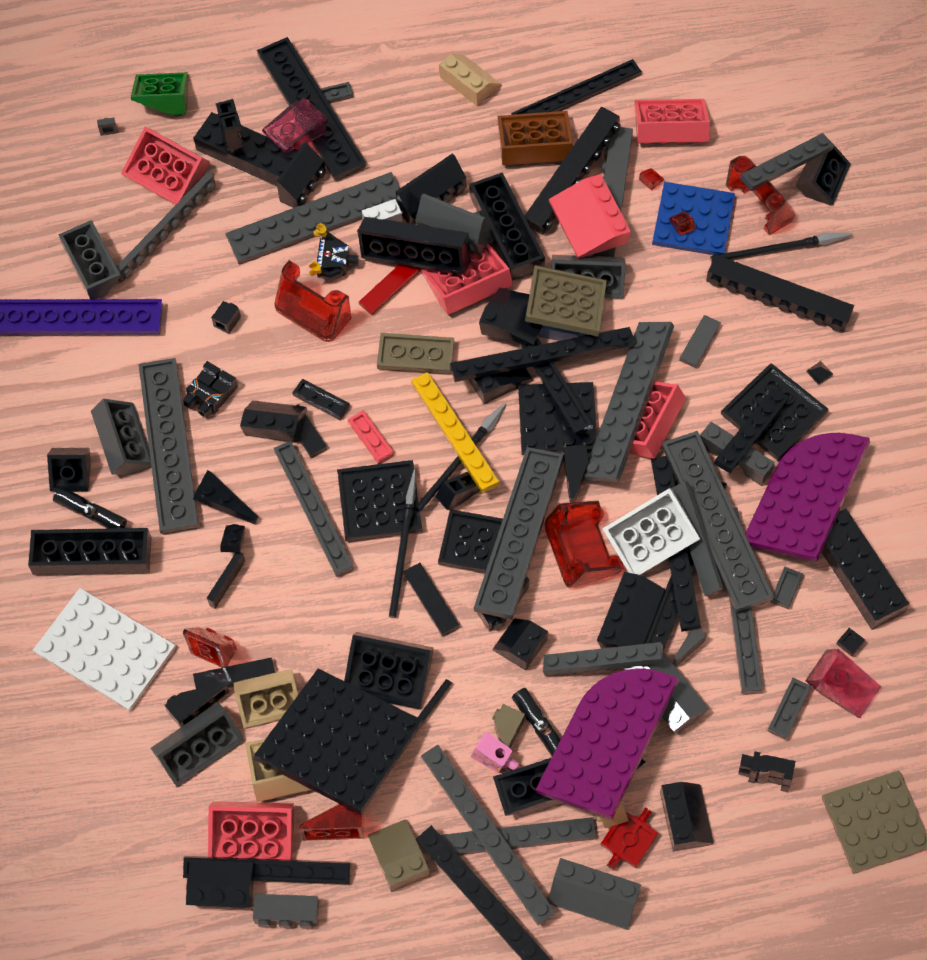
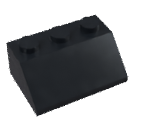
M305 142L276 181L280 202L292 208L306 203L308 195L315 190L317 182L326 173L324 160Z
M834 145L831 151L805 164L796 187L807 198L827 205H833L851 163Z
M252 400L244 409L240 427L245 436L299 442L307 407Z
M688 782L661 785L660 796L673 852L713 845L714 842L701 785Z
M191 859L186 885V905L249 908L252 905L254 862Z

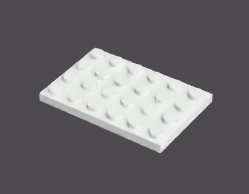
M79 588L35 646L33 652L130 712L175 651L176 645Z

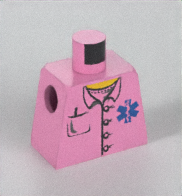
M485 732L470 756L497 773L500 772L502 767L512 771L519 765L518 762L509 757L513 750L488 732Z

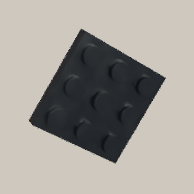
M450 509L438 564L485 573L503 518Z

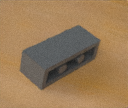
M255 894L253 921L259 927L267 928L270 925H279L280 928H291L292 925H300V928L311 929L313 926H318V896Z

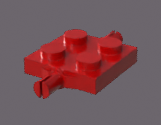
M644 808L639 817L626 812L628 821L612 826L602 840L601 846L613 855L608 864H606L609 868L611 866L612 870H614L620 860L636 868L657 837L658 832L646 823L652 814V811H648V808Z

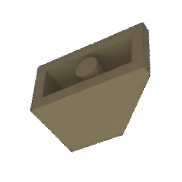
M503 704L501 709H496L492 720H494V728L498 740L511 748L525 721V714Z

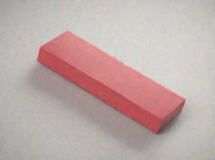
M364 410L347 419L349 425L378 464L394 455V451Z

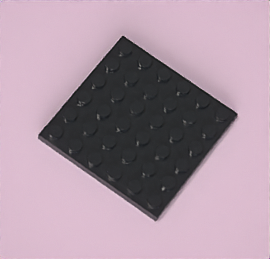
M318 668L256 751L254 760L361 815L422 726L423 720Z

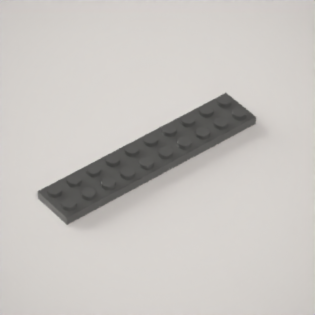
M389 172L225 233L226 238L240 265L315 237L314 231L319 223L324 224L326 232L359 221L362 219V210L396 199V191L400 187L393 173Z
M672 322L638 323L634 334L635 346H630L591 452V459H589L583 476L586 481H620L674 328Z
M176 358L138 364L160 533L198 528L196 502L193 500L194 487Z
M698 431L662 442L661 446L678 484L684 481L689 482L719 575L735 611L739 612L773 600L774 596Z
M530 447L526 448L474 605V612L513 620L564 460V454Z

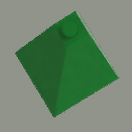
M188 72L136 74L131 100L168 115L180 116L186 114Z

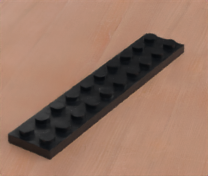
M286 37L258 49L257 55L318 155L324 160V164L334 181L366 167L365 160L289 38Z

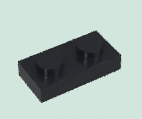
M226 525L220 545L221 552L240 553L245 536L244 525Z

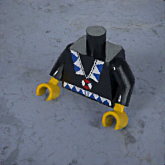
M319 223L316 226L317 229L314 231V236H322V239L320 238L317 262H312L309 265V268H312L309 271L311 276L317 274L318 278L332 281L347 275L348 265H359V255H349V245L328 231L326 232L324 224Z

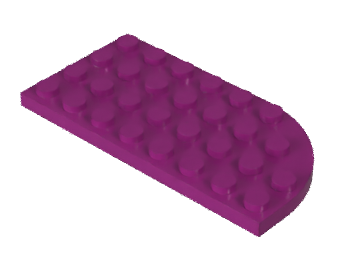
M840 432L826 433L807 438L788 450L779 461L745 532L750 546L817 562L869 447L870 438Z
M635 668L613 673L593 685L581 699L536 788L537 794L612 820L679 682L678 677L652 669Z

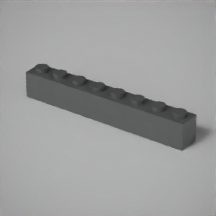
M620 127L619 131L612 135L609 148L605 147L604 158H607V161L603 162L602 173H605L603 179L620 211L622 210L633 128ZM616 247L593 255L615 257Z

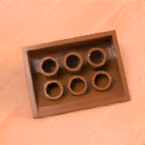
M568 111L498 116L502 165L563 161L573 147Z

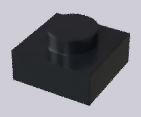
M849 627L836 644L853 656L865 642V639Z

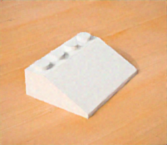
M672 488L667 489L603 528L627 571L638 575L700 540L698 533Z

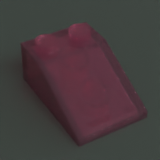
M303 98L287 107L266 125L262 132L286 153L301 146L304 142L308 143L324 135L328 118L311 102Z
M838 648L826 649L805 680L818 693L857 718H861L881 687Z

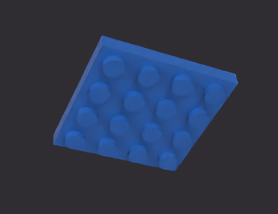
M664 181L652 245L709 255L724 254L735 193Z

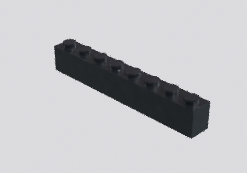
M602 106L524 215L532 230L543 235L546 230L548 231L551 228L556 215L549 203V199L580 182L585 174H589L593 162L600 158L603 148L610 144L612 135L619 131L621 127L619 115Z
M715 255L707 273L706 281L714 286H720L730 292H737L747 298L756 299L765 305L775 306L782 311H788L796 314L798 317L810 319L817 324L829 326L836 331L845 332L855 306L719 255Z

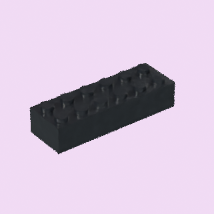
M211 112L193 137L196 150L277 186L276 181L298 150L242 126L240 133L244 147H241V151L231 153L226 149L219 127L218 114Z
M503 172L470 183V198L476 210L479 211L482 217H485L493 245L499 257L510 269L512 280L532 274L534 266L545 267V256Z
M364 217L357 230L362 259L465 275L471 263L469 232Z
M846 508L841 510L821 553L871 630L906 613L909 602Z
M148 528L31 530L28 566L33 575L149 573L152 537Z

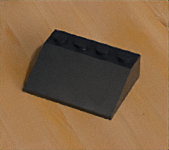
M356 632L352 635L344 681L387 703L421 709L434 647Z

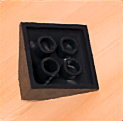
M499 288L485 306L480 318L481 334L534 346L542 325L525 321L529 294Z

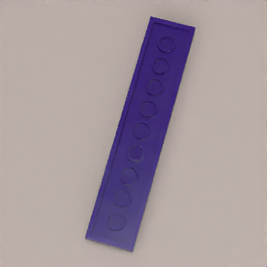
M0 299V335H160L163 302L162 299Z

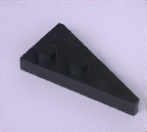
M207 470L194 494L193 500L256 524L258 516L211 471Z

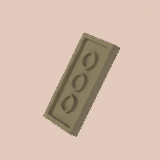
M380 333L377 369L451 374L450 363L453 361L454 338Z

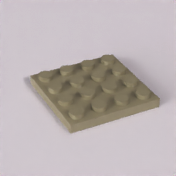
M534 266L525 321L599 336L607 280Z
M899 770L822 795L821 798L853 874L927 850V834Z

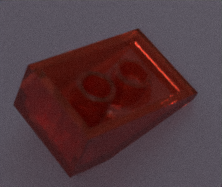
M194 627L184 629L183 631L192 655L221 668L229 665L237 650L232 638L226 635L223 637L219 636L210 628Z
M339 804L300 824L299 831L302 841L364 839V811L360 815Z

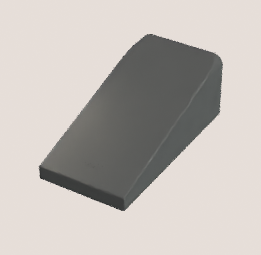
M699 629L691 630L674 657L673 664L678 666L706 640L707 634Z

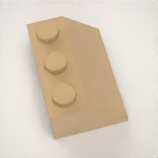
M450 54L439 64V77L476 106L501 86L499 81L464 54Z
M292 669L233 683L243 728L280 720L298 696Z

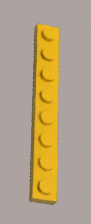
M428 372L411 379L412 386L481 493L483 494L498 487V479Z

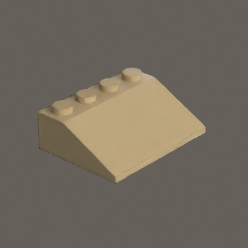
M265 739L245 743L252 785L257 802L311 790L254 760V754Z

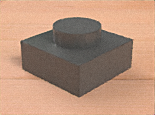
M115 117L97 120L101 136L118 133Z

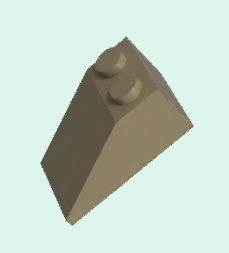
M406 819L368 834L391 892L430 876L428 866Z

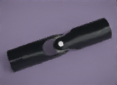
M58 487L53 495V502L73 512L82 513L84 517L105 528L126 527V518L100 505L89 502L84 497L66 488ZM98 511L97 518L93 517V515Z
M522 688L513 694L512 699L519 710L525 714L526 720L532 724L533 730L550 755L553 756L561 737L549 720L542 716L541 708L527 688ZM547 727L550 728L551 732L549 734H542Z

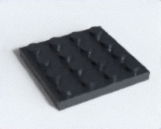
M770 363L721 410V415L740 429L772 388L789 397L788 402L755 442L779 461L828 412V408Z
M593 382L567 383L593 426L592 429L578 436H575L544 384L518 385L522 455L525 454L527 447L563 454V447L585 444L587 451L592 452L597 439Z
M413 460L337 469L346 542L401 535L404 519L403 506L406 504V495L414 471ZM417 486L415 491L414 506H416L419 503ZM415 509L413 510L409 534L422 532L420 512Z

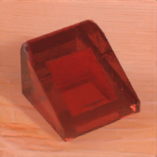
M652 168L639 174V180L651 190L664 181V178Z
M685 211L669 218L670 223L680 236L695 229L693 217Z

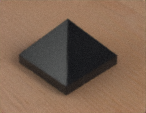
M822 361L806 371L818 385L833 375Z

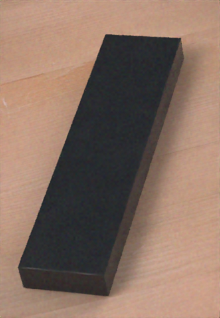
M419 562L403 571L405 578L441 636L443 637L459 628L458 622L421 563Z
M272 657L194 673L193 676L196 689L224 682L228 688L234 687V682L272 674L275 671Z

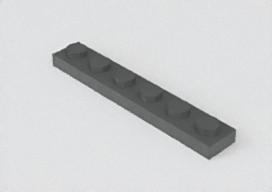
M821 133L742 173L740 179L752 191L831 151L834 144L824 133Z
M661 642L547 654L544 655L543 673L545 676L661 664L663 663V646Z

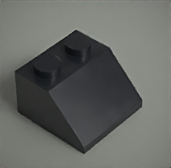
M51 448L47 454L50 491H56L58 487H63L70 491H88L91 469L90 448Z
M514 618L494 646L493 651L526 671L548 640V631L532 621Z

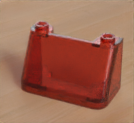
M738 156L730 161L726 186L730 191L741 189L743 193H746L750 190L740 179L742 173L756 167L750 158ZM771 182L752 190L770 211L766 215L767 223L764 225V230L768 235L773 234L793 221L795 210Z
M289 260L281 271L274 301L276 312L322 341H333L352 319L349 296L339 290L329 292L326 297L321 296L297 281L300 276V268Z
M599 501L559 503L545 520V531L563 581L567 587H576L617 575L624 569L623 562L618 555L609 556L598 524L604 516Z

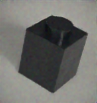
M223 301L211 318L214 327L230 334L241 316L239 308L235 304Z

